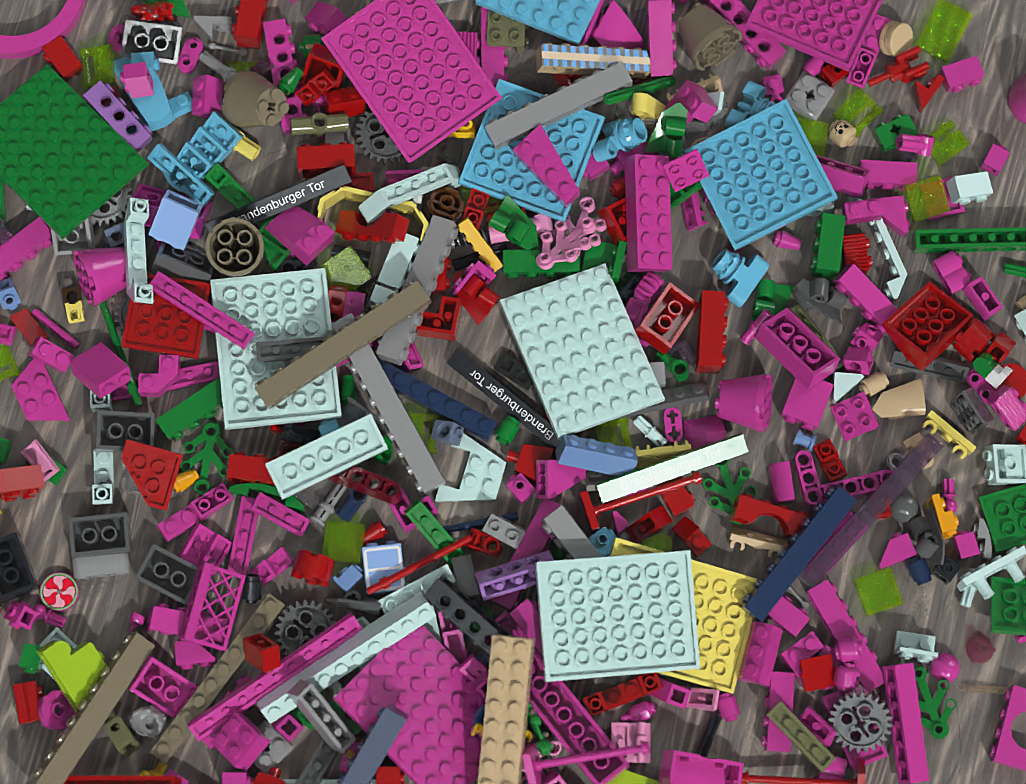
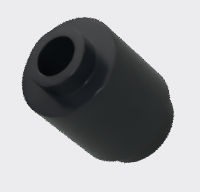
M246 574L242 589V599L246 600V603H257V600H261L262 580L258 574Z

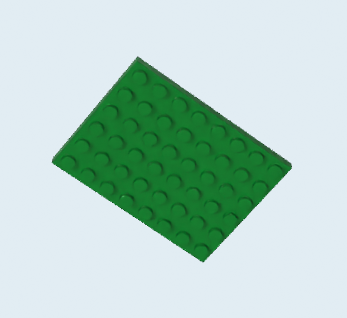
M48 64L0 103V178L61 239H64L149 166L148 162Z

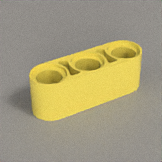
M634 93L631 114L650 126L656 127L661 113L665 110V105L648 94Z

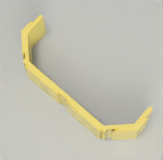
M347 186L340 187L338 191L334 190L320 198L317 217L323 221L326 210L343 199L363 203L374 193ZM405 201L387 208L414 215L422 228L421 245L429 223L422 212L417 210V205L414 202Z

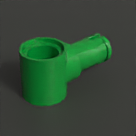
M657 352L655 358L660 362H664L667 370L672 373L675 380L682 382L689 377V367L686 361L673 358L668 353ZM680 367L685 369L681 374L675 372Z

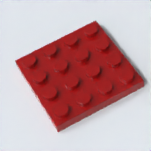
M147 274V284H150L153 280L154 274ZM169 277L204 301H209L211 283ZM154 292L153 304L133 302L130 298L121 347L198 359L204 324Z

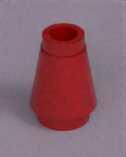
M380 520L377 522L373 521L358 538L366 546L368 543H373L385 537L388 531Z

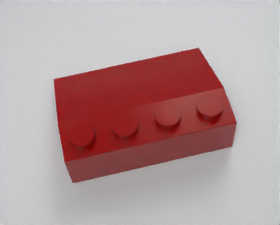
M929 281L883 322L882 326L906 359L923 371L955 341L954 339L959 332L967 330V325L974 315Z

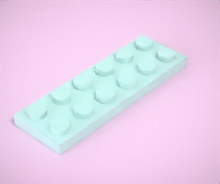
M369 414L266 463L265 466L283 500L388 450V447L372 415Z

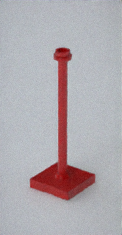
M692 471L691 476L598 506L596 504L592 505L587 490L580 492V499L591 532L594 534L600 530L596 516H599V513L694 482L696 485H699L702 479L699 471Z
M857 758L856 778H852V780L748 775L749 771L742 772L741 784H865V759Z

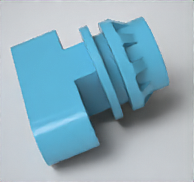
M749 81L742 91L743 101L738 102L737 106L739 108L737 110L732 109L730 111L725 127L730 128L775 105V102L764 98L766 87Z
M639 118L617 119L605 123L602 132H604L606 138L595 143L593 156L597 162H603L616 157L619 149L624 152L636 149L640 143L645 142L647 139L645 124Z
M725 248L714 259L711 269L715 271L717 278L722 279L724 284L730 281L733 282L725 297L729 298V301L739 308L748 299L769 268L770 263L755 253L744 265V256H740L737 252H730Z

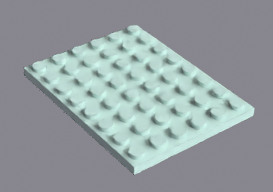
M606 264L501 299L499 302L557 439H561L563 434L572 435L665 400L615 284L611 279V275H608L609 271Z
M325 268L210 280L213 306L255 333L246 349L243 350L216 332L225 430L342 418L336 366L271 409L266 407L255 390V387L258 386L257 383L265 377L269 379L274 375L273 372L282 366L284 368L289 366L291 361L258 363L256 342L322 337L332 334Z
M690 550L535 562L545 682L700 669Z

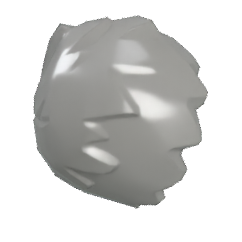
M152 705L138 708L132 713L130 718L132 729L137 734L150 738H155L163 731L166 721L165 714Z

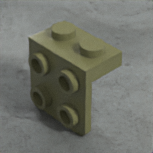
M489 10L487 45L490 47H517V54H525V47L529 46V36H525V30H529V26Z

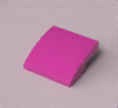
M196 523L178 557L197 567L199 563L203 562L220 567L233 543L202 524ZM212 570L211 576L214 577L215 574H216V571H213V570Z

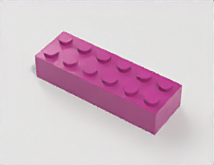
M634 154L624 159L628 272L663 273L672 270L670 180L663 167V164L669 162V156Z

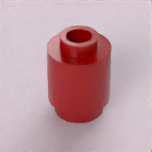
M625 176L610 182L611 187H609V191L613 198L617 197V199L626 196Z

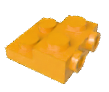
M939 494L931 495L925 501L928 510L929 505L933 506L943 539L954 537L953 535L957 534L956 530L959 525L956 514L953 515L952 510L944 512V509H946L944 499L940 498Z

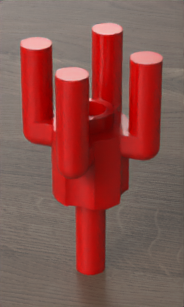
M919 45L897 54L896 60L885 66L886 72L867 80L868 86H874L887 79L892 83L901 80L906 84L926 75V69H929L927 61L912 68L909 62L919 58L918 53L921 52Z

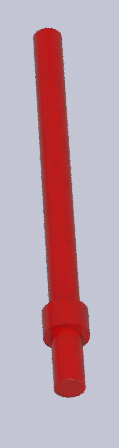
M470 534L388 577L380 578L379 582L366 588L367 593L371 595L382 588L386 589L393 582L472 542Z

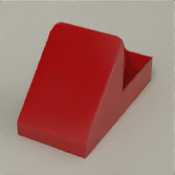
M938 74L936 79L932 77L926 87L920 82L915 81L913 90L919 112L924 110L943 83L945 78Z
M685 516L671 530L696 557H699L712 544L701 533L700 527Z

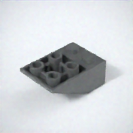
M974 387L963 390L951 402L953 405L951 406L952 410L957 416L960 415L964 428L972 434L994 420V417Z

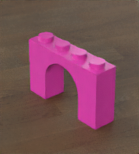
M1012 685L1009 689H1006L1004 694L1006 704L1000 710L999 719H1001L1000 727H996L994 733L996 742L995 745L991 746L989 756L992 757L991 762L1026 772V749L1018 746L1011 734V725L1015 717L1022 712H1026V688Z

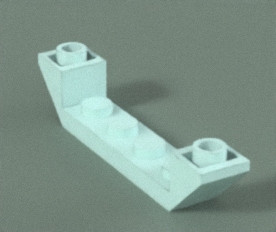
M444 163L377 190L359 206V210L367 223L381 218L387 208L444 185L451 188L461 186L458 184L462 173L457 166Z
M849 196L845 202L859 201L861 199ZM883 219L880 221H869L868 224L872 225L875 230L874 237L877 243L880 242L883 248L881 250L885 260L888 259L890 273L893 277H896V279L886 282L883 289L887 299L894 303L900 294L907 272Z
M130 197L123 225L126 290L133 302L153 304V285L147 284L144 223L149 218V204L146 199Z
M90 390V407L93 413L97 410L113 411L111 393L100 399ZM94 452L93 505L113 504L115 489L114 453Z

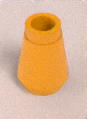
M193 469L177 474L173 487L175 493H182L200 479L196 470Z

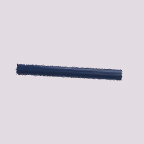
M518 512L500 515L509 521L519 520ZM488 518L443 526V528L448 533L483 527Z

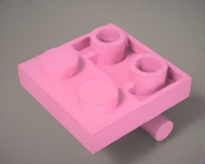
M611 722V742L616 748L640 745L642 740L648 741L649 745H651V723ZM642 753L622 755L628 763H650V753L644 756Z

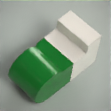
M986 352L981 353L973 362L974 369L995 389L1013 371L1008 366L1003 369L994 361L992 355Z

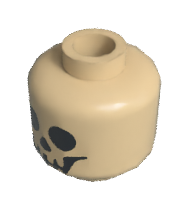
M836 120L828 129L830 140L839 147L851 146L856 141V128L846 120Z

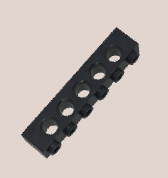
M444 575L438 578L424 595L431 606L437 607L442 612L441 614L449 621L452 620L460 632L470 636L471 641L476 646H481L489 658L492 643L489 642L488 635L512 636ZM444 595L450 598V604L445 603ZM459 608L465 611V617L459 615ZM473 622L479 623L480 630H476L473 627Z

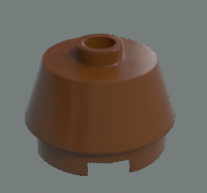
M451 187L434 190L427 200V207L431 218L433 215L451 221L460 218L464 212V201L458 195L459 192Z

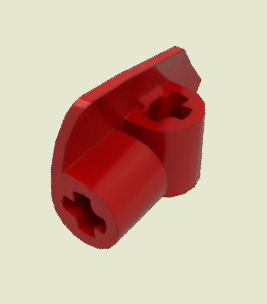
M465 270L453 273V285L460 277L462 279L465 277L463 275ZM474 274L455 295L457 298H461L462 305L477 325L483 322L501 298Z

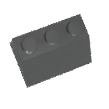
M124 15L120 56L131 58V53L154 52L156 59H159L160 62L177 64L182 33L181 23L156 20L140 21V17Z
M162 241L150 272L156 275L159 271L167 277L209 283L214 267L208 260L206 252L186 245L184 250L177 249Z

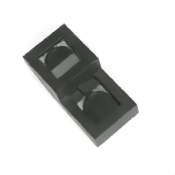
M503 353L494 369L528 391L533 381L527 367L515 358Z

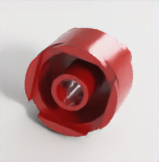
M976 318L969 322L965 332H959L954 339L956 341L952 344L953 348L970 363L986 351L989 347V340L993 342L996 338V334Z
M299 549L290 577L298 580L303 578L306 584L312 586L317 584L327 587L334 569L335 560L319 553L316 555L312 554V551Z

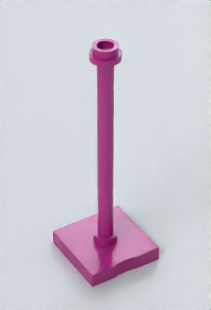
M535 739L530 740V743L527 742L522 753V759L528 784H541L544 778L543 768L642 753L644 756L650 753V745L648 741L642 740L640 745L541 760Z

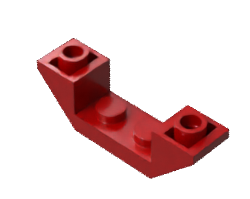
M657 672L645 673L633 680L585 697L583 702L589 715L592 717L637 700L663 687Z

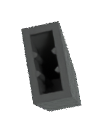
M459 555L456 558H452L457 587L474 603L482 607L483 604L474 574L475 570L471 555Z

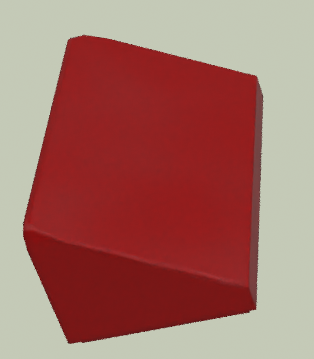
M27 308L10 316V319L31 346L36 337H43L46 340L49 338Z

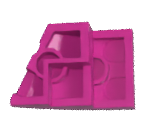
M610 0L609 8L605 15L601 16L598 26L595 27L591 35L597 46H606L607 48L624 47L631 50L634 48L644 49L647 45L619 5L614 0Z

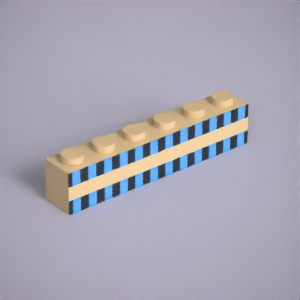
M547 42L541 44L536 50L537 72L590 75L596 70L600 69L602 71L608 68L609 64L616 61L618 63L623 61L631 78L645 79L651 72L650 52L642 48L631 50L624 47L571 46V44L553 45V43Z

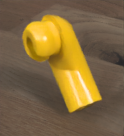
M159 761L154 770H142L139 776H162L168 765Z

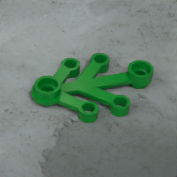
M207 422L202 428V434L191 442H186L183 447L187 454H192L198 445L206 441L204 449L189 460L183 461L180 465L182 471L186 472L192 470L193 466L203 459L200 480L196 481L194 485L196 493L201 496L210 491L208 475L211 461L219 470L220 476L227 478V475H222L221 471L228 469V466H225L214 452V442L222 450V456L225 459H229V456L224 455L226 450H230L231 454H234L232 448L228 447L220 437L221 428L216 422ZM211 428L215 429V433L213 435L208 434V431ZM187 445H193L191 451H187L186 447ZM186 463L190 464L188 470L183 469V465ZM205 485L206 490L200 491L199 487Z
M729 459L724 460L723 464H714L720 469L726 488L714 483L711 478L705 479L702 486L705 490H712L730 500L731 506L720 502V499L716 496L711 497L708 501L710 508H718L729 514L730 518L735 497L738 496L746 479L750 477L751 470L747 467L741 468L739 477L733 486L727 467ZM742 471H748V476H743ZM710 481L712 486L706 487L705 482ZM749 485L745 489V494H748L747 490L749 488H752L754 490V494L752 496L754 497L757 493V489L755 486ZM711 500H717L718 505L713 506ZM731 520V522H733L734 524H737V525H741V524H742V523H739V522H736V521H732V520Z
M915 666V672L917 670L922 671V676L917 677L915 675V680L918 681L925 700L923 702L918 699L919 708L929 713L932 720L921 717V723L929 728L930 734L934 738L943 739L949 733L947 721L952 711L957 707L955 699H947L945 701L946 708L939 718L937 709L945 692L949 690L950 683L947 680L939 681L937 693L934 699H932L925 680L927 677L926 668ZM942 682H946L948 684V687L946 689L941 688L940 685ZM952 700L954 702L953 708L947 706L948 701ZM936 726H942L943 731L937 733Z
M529 701L527 728L536 735L534 739H536L535 743L541 756L551 755L550 750H552V746L549 740H544L538 727L541 725V721L538 715L534 714L531 716L530 711L533 708Z

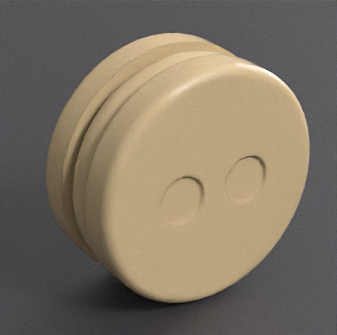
M897 21L888 22L883 27L879 37L881 51L886 55L894 57L910 49L913 42L911 27L906 23Z

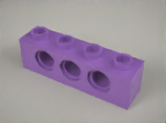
M99 81L83 95L84 99L138 153L152 141L150 135L152 131L145 124L142 126L138 122L139 117L133 111L129 112L125 108L127 104L121 97L116 98L112 94L114 90L108 83L103 84ZM104 99L112 100L109 106H103L102 101ZM117 113H123V114H124V118H123V119H121V120H116V119H114V117H115V115H116ZM134 126L137 128V131L134 134L127 133L129 127Z
M550 551L541 552L474 573L483 601L536 585L535 562L554 561Z

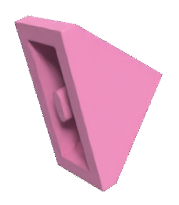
M692 688L686 707L715 712L717 710L720 690Z

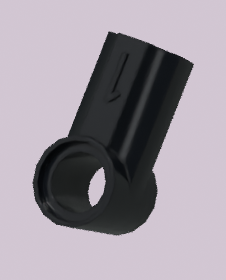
M294 257L286 259L280 264V273L284 272L283 270L287 267L292 268L293 271L309 270L318 264L314 258L306 266L299 258Z

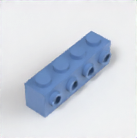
M563 434L555 451L558 464L614 476L634 471L638 462L636 450L631 447L599 442L594 439H585L576 435Z

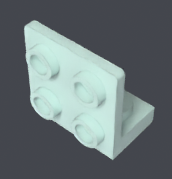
M897 630L893 654L898 655L899 659L910 660V658L914 657L917 658L918 662L929 663V661L938 657V653L934 652L936 637Z

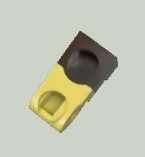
M81 287L63 288L62 293L69 323L85 321Z

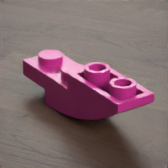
M876 14L846 80L847 83L861 89L864 88L880 49V33L883 27L891 21L890 19Z
M224 483L192 501L184 509L157 524V528L165 540L169 542L180 534H185L194 528L196 523H202L234 498Z

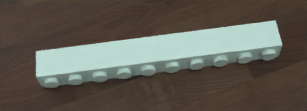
M420 591L366 626L362 631L257 701L261 712L270 724L297 707L287 692L300 679L311 682L320 692L379 654L384 648H388L434 618L436 614L422 592Z

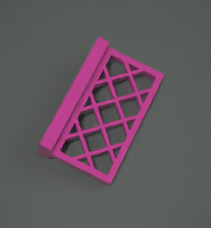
M206 562L199 563L178 639L226 651L246 575L222 569ZM212 570L219 572L222 580L215 584L210 578ZM231 577L239 578L238 586L234 589H231L227 581ZM224 582L229 592L220 596L216 586ZM212 589L217 599L208 603L205 597L206 592ZM230 594L233 604L226 608L222 599ZM219 601L224 611L215 615L211 605ZM207 608L212 618L203 622L200 614L202 610ZM225 613L228 623L221 627L217 617ZM214 620L218 630L210 634L205 625ZM200 627L203 628L207 636L201 640L194 638L196 630ZM219 632L223 637L221 646L216 645L212 639V636Z

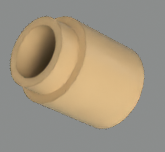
M883 371L875 372L861 380L859 387L861 392L865 391L866 395L872 397L884 390L889 384V380Z

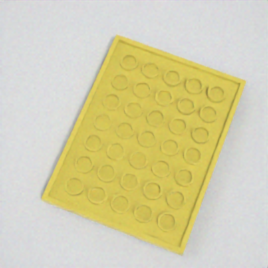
M614 538L609 557L663 553L664 551ZM691 560L700 669L657 673L734 694L753 620L749 614L740 608V605L743 603L741 600L748 592L751 593L755 588L753 584L757 579Z

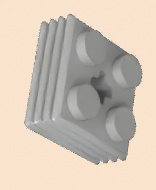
M803 71L785 99H787L794 111L815 122L833 96L835 89L810 73ZM806 94H812V98L807 99Z
M264 720L258 728L271 740V745L269 746L271 750L269 752H262L253 764L263 773L268 774L270 768L276 767L293 749V746L273 726Z

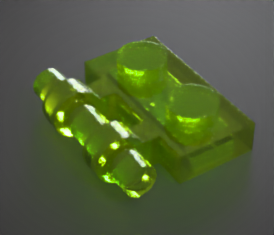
M951 120L946 124L943 123L938 126L939 129L935 132L928 134L935 137L931 157L939 167L970 145L960 130L952 133L950 129L955 125ZM945 135L946 139L939 143L937 139Z

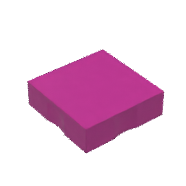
M663 750L658 784H741L744 763L718 758H705L698 754L676 750Z

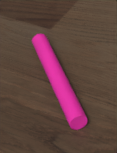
M37 308L32 311L31 314L74 349L79 347L80 343L41 311Z

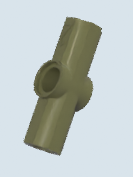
M315 113L309 117L290 118L291 135L313 134L315 136H322L327 132L348 131L349 129L347 113L333 115ZM315 123H322L323 126H317Z

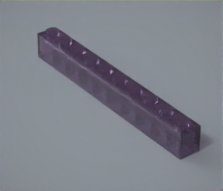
M930 433L924 435L818 550L797 578L809 589L814 588L944 446Z

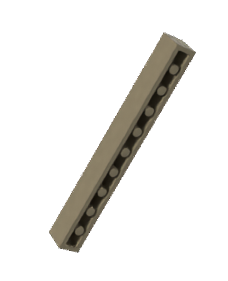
M418 281L407 283L404 286V290L399 293L397 291L392 293L383 304L381 302L371 307L372 311L366 315L365 313L360 314L351 325H343L338 329L339 333L336 335H328L322 340V344L310 347L306 350L307 354L301 358L300 356L293 358L289 366L278 368L269 379L267 377L261 379L257 383L258 386L255 387V390L266 407L269 409L273 408L432 303Z
M270 593L266 596L152 748L151 754L166 765H169L192 734L187 723L213 706L246 662L243 638L258 633L265 636L278 619L277 617L281 615L282 610L286 608L285 604Z
M130 631V633L123 637L122 645L112 653L111 661L100 671L99 679L90 686L89 694L80 701L77 706V712L67 720V727L57 735L56 743L52 749L45 753L44 761L35 768L32 773V779L26 784H63L155 647L154 644L137 632Z

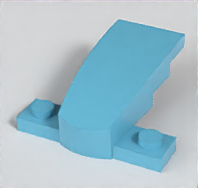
M122 57L111 62L120 82V72H123V65L128 63L131 65V58ZM158 74L157 78H152L154 95L131 98L130 93H127L139 113L137 115L139 117L138 122L142 126L145 124L151 131L164 128L172 123L175 118L192 111V98L189 92L186 91L168 100ZM131 126L128 128L127 133L134 134L137 128Z
M213 111L205 124L198 128L189 142L185 143L177 157L163 144L158 143L147 158L164 173L166 180L172 187L178 191L185 192L193 201L205 207L215 192L203 182L205 180L204 176L216 163L220 165L243 138V135L217 111Z

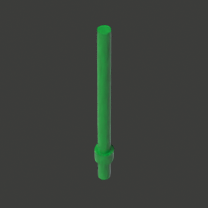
M104 301L99 306L117 356L129 366L107 302ZM130 369L131 380L127 382V389L129 394L132 395L135 406L141 407L143 403L138 393V383L135 382Z

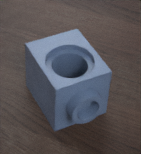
M124 222L104 231L106 237L103 240L107 248L124 246ZM116 234L122 235L119 241H113V237Z
M435 420L430 438L441 444L459 446L463 437L464 427L454 422Z

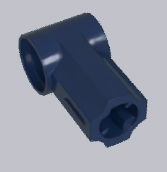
M351 489L335 514L349 523L362 504L367 501L368 495L364 494L362 499H356L353 497L356 490Z

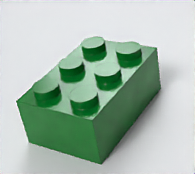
M823 213L820 218H817V223L814 225V234H817L812 243V252L815 254L810 261L809 269L813 271L812 277L834 280L838 275L841 263L845 215Z

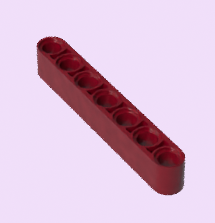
M285 441L280 445L279 452L283 456L288 451L296 450L302 447V445ZM356 466L344 470V473L341 475L335 474L327 478V480L389 504H398L403 497L402 491L395 481ZM362 477L360 481H354L355 478ZM374 484H379L378 487H376V488H371L372 485H374ZM393 490L397 491L393 495H388Z

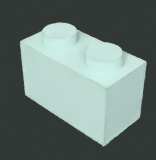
M987 171L954 176L946 182L952 204L959 203L964 205L972 200L982 202L987 200V197L993 193Z

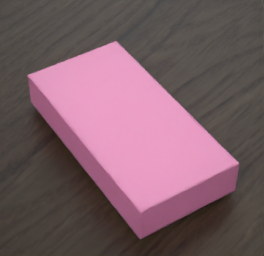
M37 439L21 451L30 465L41 464L44 482L60 470Z

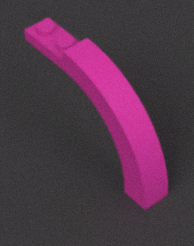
M67 0L57 17L48 25L35 32L19 36L0 35V58L20 59L43 53L42 47L61 35L63 39L67 37L80 20L86 0Z

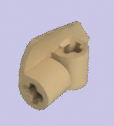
M917 379L882 392L872 410L880 418H888L889 420L902 419L905 416L925 415L926 406L922 380Z

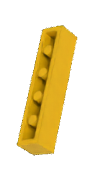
M466 217L458 223L459 231L461 233L464 232L466 235L465 239L468 243H472V248L475 252L478 251L482 262L485 261L495 271L500 269L503 263L471 220Z

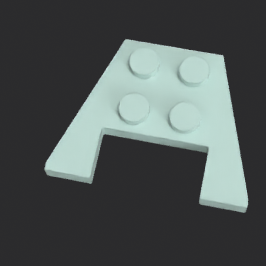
M463 433L460 445H451L453 448L470 452L460 489L445 485L440 486L435 502L496 500L506 462Z

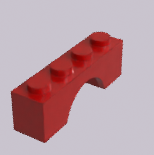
M341 210L335 232L342 235V239L348 241L357 239L362 242L371 240L376 243L385 241L395 244V242H404L410 220L397 213H383L376 223L368 226L364 216L358 212Z
M743 493L735 497L729 520L749 525L758 516H770L780 524L783 536L790 538L795 532H799L802 528L801 523L806 517L810 518V516H807V513L797 510L794 512L789 510L787 506H775L769 500L760 499L759 501L753 499L752 495Z

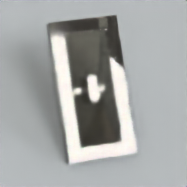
M378 275L353 290L365 293L363 309L365 315L370 312V298L375 285L380 284V282H377Z

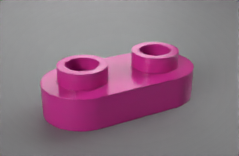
M189 38L183 46L177 62L178 68L183 74H191L197 68L199 56L204 50L203 43L199 38ZM192 44L197 45V47L194 49H192L190 46ZM185 61H190V64L187 66L183 63Z
M975 369L970 370L966 377L967 384L970 388L974 387L984 404H989L987 399L996 392L995 388ZM974 375H977L979 377V380L977 382H973L972 377ZM988 391L989 397L984 398L983 392Z

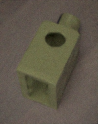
M112 710L105 720L106 724L103 728L116 749L127 758L142 746L126 721L120 715L116 717Z

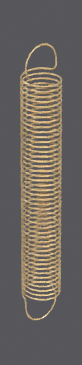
M978 685L982 687L973 689H963L959 691H998L1005 690V688L1007 689L1008 687Z

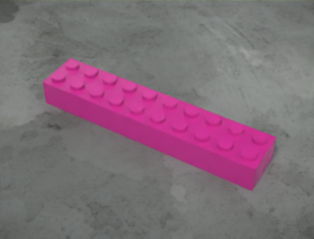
M506 611L495 619L512 636L526 637ZM488 635L490 643H492V635ZM534 647L529 701L534 712L570 756L615 749L614 744L562 680L545 682L543 657ZM623 756L576 763L592 784H609L630 767Z

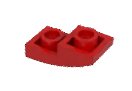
M324 68L298 88L294 94L307 107L318 100L324 92L333 88L337 81Z
M472 188L462 220L468 217L477 230H479L490 195Z
M830 439L813 446L814 453L829 483L836 482L847 476V472L839 459V454Z

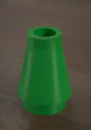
M294 67L289 73L278 80L277 88L285 95L293 93L303 72L298 67Z
M352 375L342 376L339 392L341 404L351 405L357 399L354 376Z

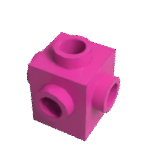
M865 322L862 327L857 326L852 333L854 338L851 344L854 347L871 348V352H873L884 334L879 332L875 326Z
M12 600L3 618L10 621L8 625L18 630L20 627H23L30 631L39 613L30 609L32 605L22 600L20 603Z

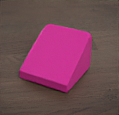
M614 511L612 519L616 534L619 536L628 527V522L617 511Z

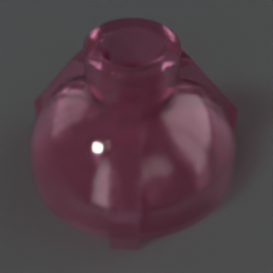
M972 636L966 646L967 656L972 663H985L996 652L992 642L984 636ZM980 645L985 646V652L980 651Z

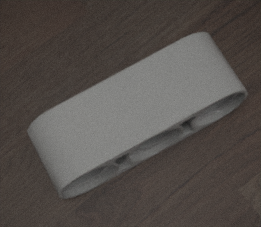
M128 553L72 559L74 579L130 574Z

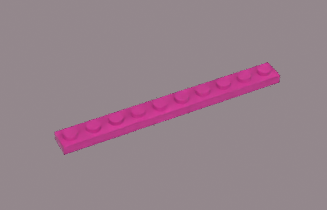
M352 612L284 657L281 660V667L274 669L272 672H262L187 723L188 728L196 739L200 741L225 724L235 712H243L362 631V627Z

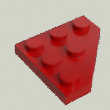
M126 439L121 459L147 506L167 511L183 455Z

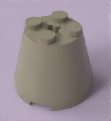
M701 3L695 4L691 11L686 15L680 16L677 20L679 24L678 30L689 56L696 68L704 71L705 67L711 65L716 67L727 60L736 51L734 46L738 41L742 40V33L734 24L707 5H702Z
M241 71L236 73L228 80L223 89L225 91L223 104L221 105L223 114L231 124L241 128L274 126L282 120L289 110L284 93L256 72Z
M230 218L221 221L208 234L206 254L212 266L222 274L242 276L253 271L261 262L264 254V241L259 230L253 224L244 219ZM240 246L241 250L237 254L233 253V250H237V247Z

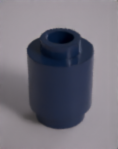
M920 556L909 560L908 570L913 581L918 586L932 580L930 576L932 573L925 558L921 559Z

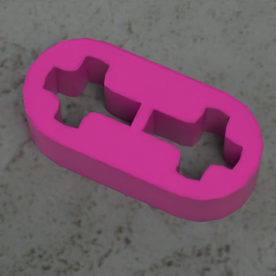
M676 407L668 408L663 414L665 438L668 440L667 442L674 444L675 441L677 443L680 442L683 436L681 413ZM670 411L677 415L674 419V424H671V418H667ZM672 427H675V433H679L676 440H673L672 436L668 435L671 434Z

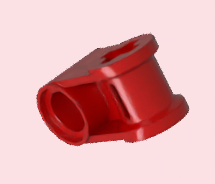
M471 528L470 536L473 541L464 545L466 548L494 558L502 554L503 545L497 538L478 529ZM492 543H497V548L494 551H489V546Z

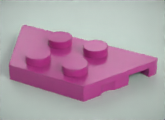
M33 358L11 385L27 421H70L45 364Z

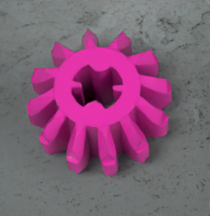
M653 272L647 273L634 290V297L645 305L651 304L664 287V280Z

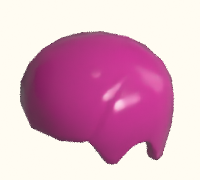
M939 653L938 657L930 662V671L938 682L947 680L951 683L959 676L960 665L952 654Z

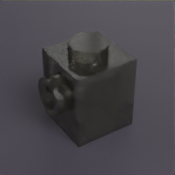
M446 137L437 144L435 159L442 164H461L463 142L456 137Z

